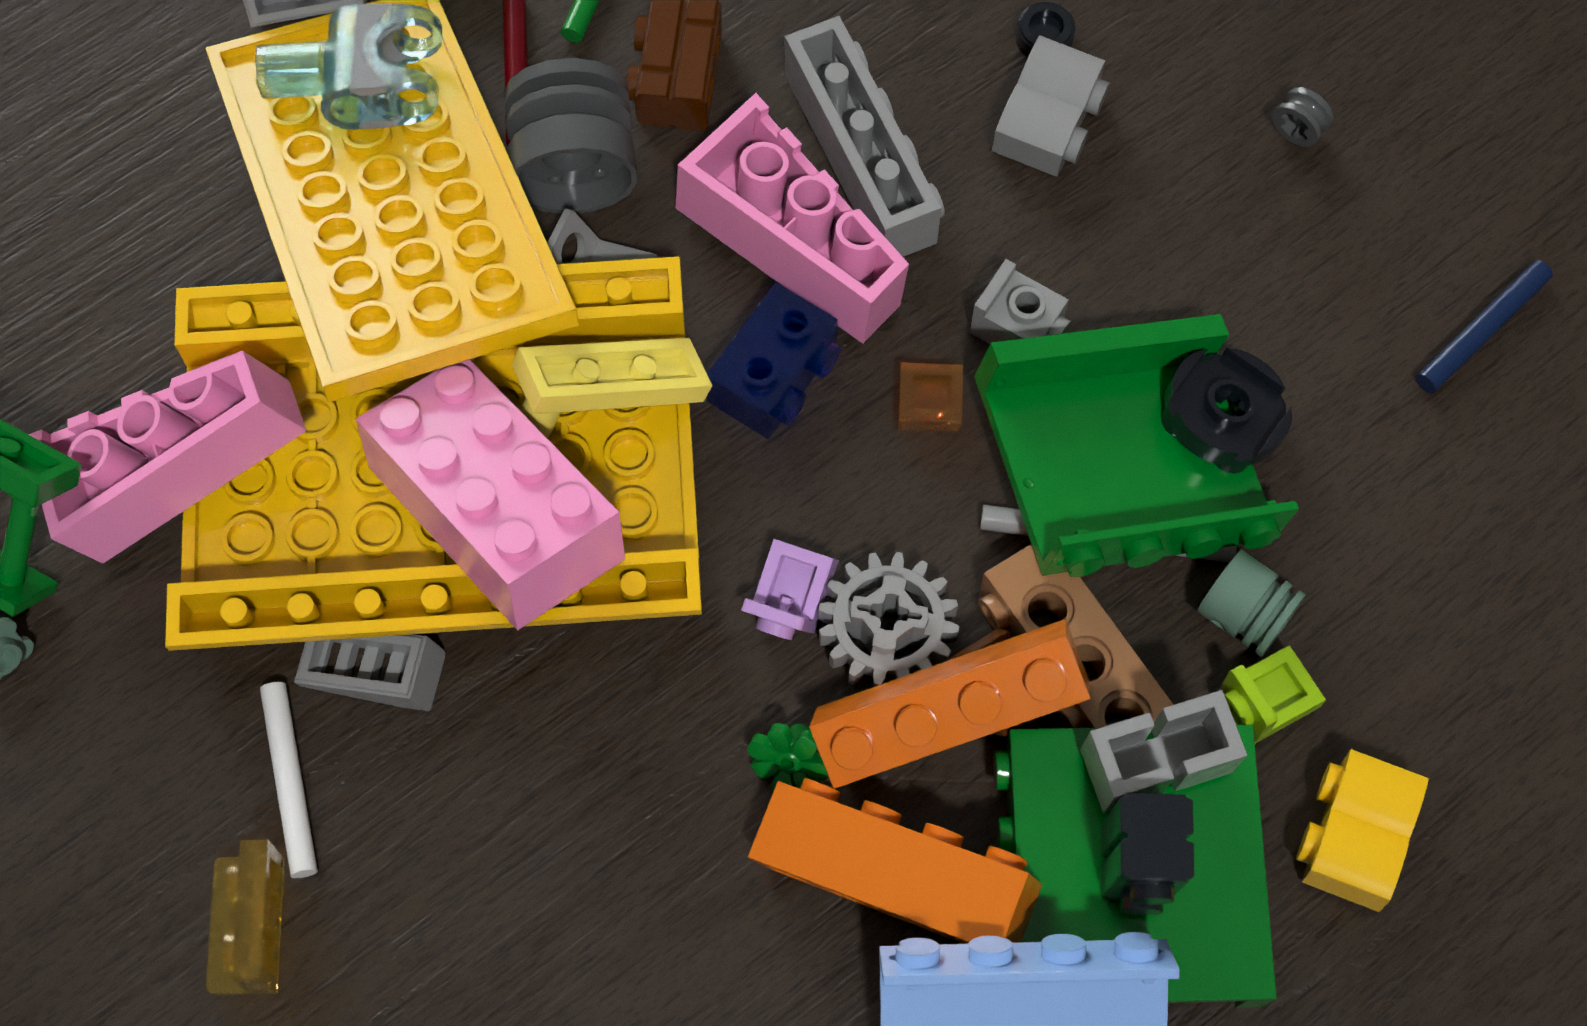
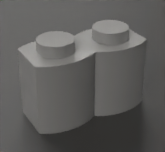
M1039 35L1025 63L1018 83L1001 115L995 130L991 151L1056 177L1059 175L1065 160L1076 164L1089 131L1080 126L1087 113L1095 116L1098 115L1110 82L1101 79L1105 60Z

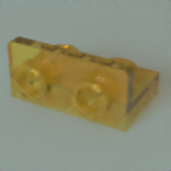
M240 840L239 857H221L214 862L206 989L212 995L278 994L285 859L269 840Z

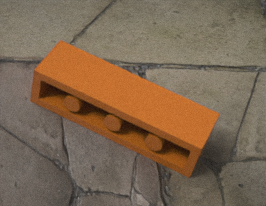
M1066 619L819 706L816 708L809 728L833 789L1090 700L1089 679Z
M804 778L800 789L780 781L777 782L749 852L748 858L777 873L962 944H969L972 939L981 936H999L1010 940L1012 943L1022 941L1043 885L1030 873L1025 872L1028 863L1026 859L993 846L988 847L985 857L961 848L964 837L934 824L926 823L922 833L899 825L902 818L900 813L874 802L864 800L860 811L838 803L841 792L810 779Z

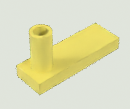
M690 338L519 347L512 362V367L525 395L520 411L547 439L561 412L704 402L712 388L710 379Z

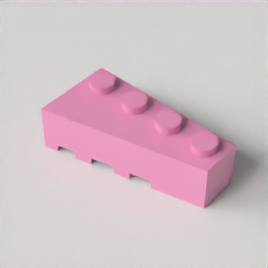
M755 93L678 164L675 208L863 344L901 305L909 263L860 209L853 210L838 193L839 185L825 169L819 172L801 152L802 143L787 127L781 130L768 115L769 106Z
M242 350L171 378L169 388L150 395L140 390L121 398V406L100 415L87 411L67 419V428L51 434L41 429L28 435L82 464L78 486L42 504L51 539L100 563H105L307 430L289 380Z

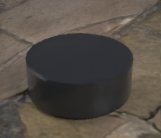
M1051 2L1035 3L1027 7L1018 19L1016 29L1017 46L1026 57H1029L1040 35L1072 47L1075 35V21L1068 10L1058 4Z

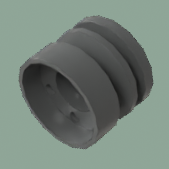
M579 58L554 59L526 67L509 80L503 92L506 112L505 124L508 139L510 140L507 151L532 208L543 212L560 214L563 213L565 208L574 210L576 213L593 212L612 206L630 195L637 184L633 135L630 133L632 122L627 80L617 69L594 60Z

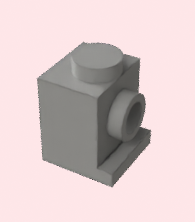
M1005 259L974 305L970 333L989 344L991 342L1068 333L1072 321L1065 318L1069 299L1016 271V264Z

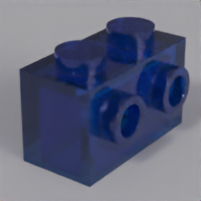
M776 282L707 372L712 384V388L707 395V402L769 440L780 423L788 426L797 417L806 400L807 395L804 391L813 378L817 376L823 379L836 363L841 351V347L837 345L838 319Z

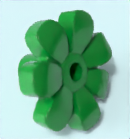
M774 723L767 736L756 733L748 745L747 752L753 757L750 766L754 773L760 778L774 776L771 784L772 792H774L778 781L794 787L796 784L797 788L800 789L804 778L822 784L823 780L828 777L820 753L816 752L818 748L811 730L806 725L794 724L789 728L786 724Z

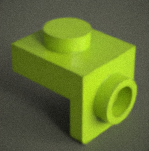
M1290 645L1247 669L1243 665H1239L1230 670L1219 690H1223L1235 724L1253 725L1255 744L1319 709L1326 701Z

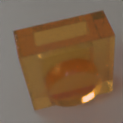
M901 362L898 429L960 432L962 425L963 365Z

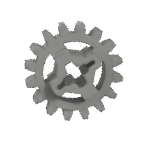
M896 552L891 566H882L877 554L871 553L869 554L867 570L861 572L857 566L849 562L844 568L846 584L830 580L827 584V596L832 602L819 604L818 620L829 625L819 629L820 646L836 645L829 654V664L834 669L848 663L851 666L848 683L851 685H856L865 675L873 678L872 687L884 684L886 680H895L932 666L930 661L940 664L950 658L951 650L944 643L957 641L959 625L948 620L956 616L958 603L957 600L953 599L941 600L947 587V581L944 577L934 579L931 582L925 579L927 562L922 560L912 570L904 568L903 553ZM880 587L867 597L860 596L870 589ZM906 591L916 596L924 606L916 605ZM883 615L896 617L893 630L880 628ZM850 638L861 640L871 653V656L861 651ZM909 648L919 649L910 656L894 660V658Z

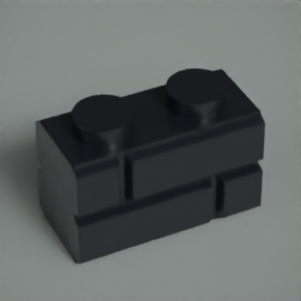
M1127 793L1118 800L1102 823L1101 856L1107 858L1102 865V897L1109 900V903H1120L1121 913L1129 915L1162 914L1163 904L1173 903L1175 901L1174 896L1194 877V843L1187 841L1194 833L1193 800L1182 794Z

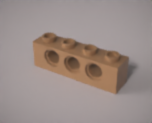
M1032 544L984 572L979 592L981 599L978 600V606L986 622L993 630L998 628L1008 630L1012 638L1041 627H1038L1031 621L1029 613L1039 609L1048 610L1054 613L1060 621L1066 619L1081 660L1092 665L1097 671L1099 678L1089 682L1090 700L1054 712L1062 728L1105 727L1107 724L1104 717L1112 713H1121L1129 718H1133L1150 712L1154 722L1163 708L1174 705L1080 577H1070L1068 572L1042 576Z

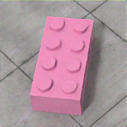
M470 359L434 371L356 418L369 468L517 631L625 560L618 510Z

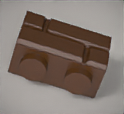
M650 0L648 16H637L634 48L635 51H642L640 66L629 65L627 83L629 101L636 102L637 120L642 125L665 128L675 125L677 129L695 131L708 129L722 35L721 3L718 0Z

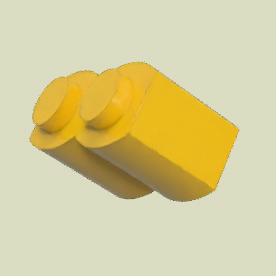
M1350 749L1340 766L1330 762L1323 775L1316 800L1327 803L1321 825L1312 822L1308 824L1296 860L1307 864L1302 883L1380 912L1390 902L1406 857L1409 840L1424 800L1429 778Z

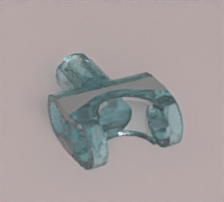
M379 3L341 7L333 12L329 19L327 41L257 45L255 66L260 95L265 99L322 95L321 112L324 118L332 125L342 129L387 128L424 121L432 116L438 107L439 86L436 80L428 73L418 69H408L405 65L419 62V59L430 57L439 50L442 45L443 26L439 18L432 11L416 5ZM417 25L426 28L431 35L426 38L417 39L404 34L401 29L405 26ZM415 89L422 91L427 95V98L415 103L406 102L404 99L399 98L397 94L404 90Z

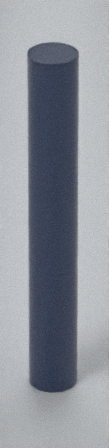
M1541 260L1533 261L1416 375L1417 384L1424 391L1431 394L1435 393L1552 278L1553 272L1551 268Z

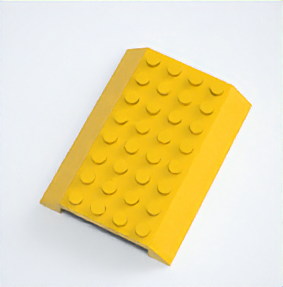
M680 257L557 264L576 307L579 326L470 360L520 410L525 395L512 367V362L519 347L686 338ZM286 282L176 288L175 347L187 366V372L243 350L289 380L307 431L183 511L181 583L167 584L165 647L168 651L514 627L376 476L367 463L356 418L436 370L328 403ZM690 403L561 412L548 440L618 510L625 560L524 627L702 615Z

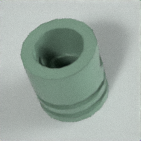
M1241 549L1213 584L1198 607L1197 612L1235 638L1238 634H1241L1244 637L1241 643L1246 647H1249L1252 643L1258 646L1255 653L1262 657L1282 632L1307 594L1299 590L1295 595L1290 591L1293 587L1291 583L1287 580L1282 585L1278 583V574Z

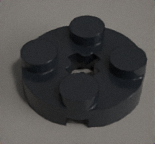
M1226 348L1222 355L1214 353L1204 355L1207 349L1196 351L1183 360L1168 382L1164 394L1165 408L1161 414V423L1169 434L1177 437L1189 451L1201 459L1216 464L1219 469L1226 473L1236 474L1243 472L1248 465L1267 459L1287 435L1292 422V410L1290 407L1286 413V404L1281 396L1286 388L1280 377L1269 365L1250 353ZM1226 398L1233 401L1237 405L1234 409L1236 416H1230L1221 411L1216 402L1221 404Z

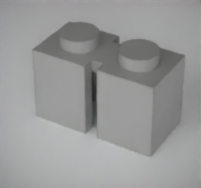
M1223 690L1165 707L1154 722L1149 712L1092 730L1080 748L1103 814L1111 812L1118 800L1127 793L1163 794L1170 784H1172L1174 791H1178L1231 774L1248 756ZM1152 731L1154 738L1145 741L1149 733Z

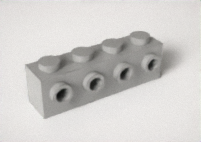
M840 16L784 36L785 77L853 209H860L902 257L937 244L940 218L945 215L941 196L934 184L928 183L919 166L918 156L912 141L900 131L894 119L892 106L887 94L881 87L878 88L869 72L867 59L862 47L857 41L853 42Z

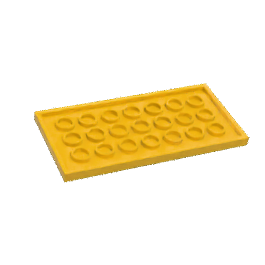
M378 0L367 3L393 4L394 10H387L367 32L363 44L365 59L367 52L366 41L371 40L383 29L398 22H403L401 30L394 36V38L401 41V46L397 50L411 56L391 67V69L398 70L399 73L392 78L390 87L395 95L404 99L408 107L399 106L388 101L382 93L374 95V99L391 121L394 120V127L359 128L363 96L350 92L357 8L326 14L206 47L210 65L328 403L579 326L574 302L439 0Z

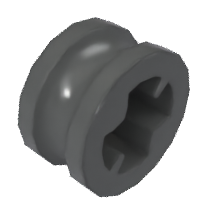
M1295 87L1290 90L1285 96L1284 103L1278 105L1272 114V121L1277 131L1285 139L1301 147L1315 145L1320 139L1322 132L1329 128L1334 119L1333 111L1329 104L1319 94L1303 87Z

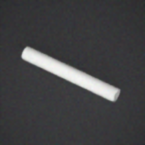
M271 682L260 687V694L290 875L292 878H304L316 874L318 869L286 683Z

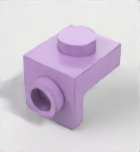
M773 539L754 599L745 598L741 611L759 616L755 629L792 641L795 629L814 634L819 621V604L825 603L827 584L833 579L839 560Z

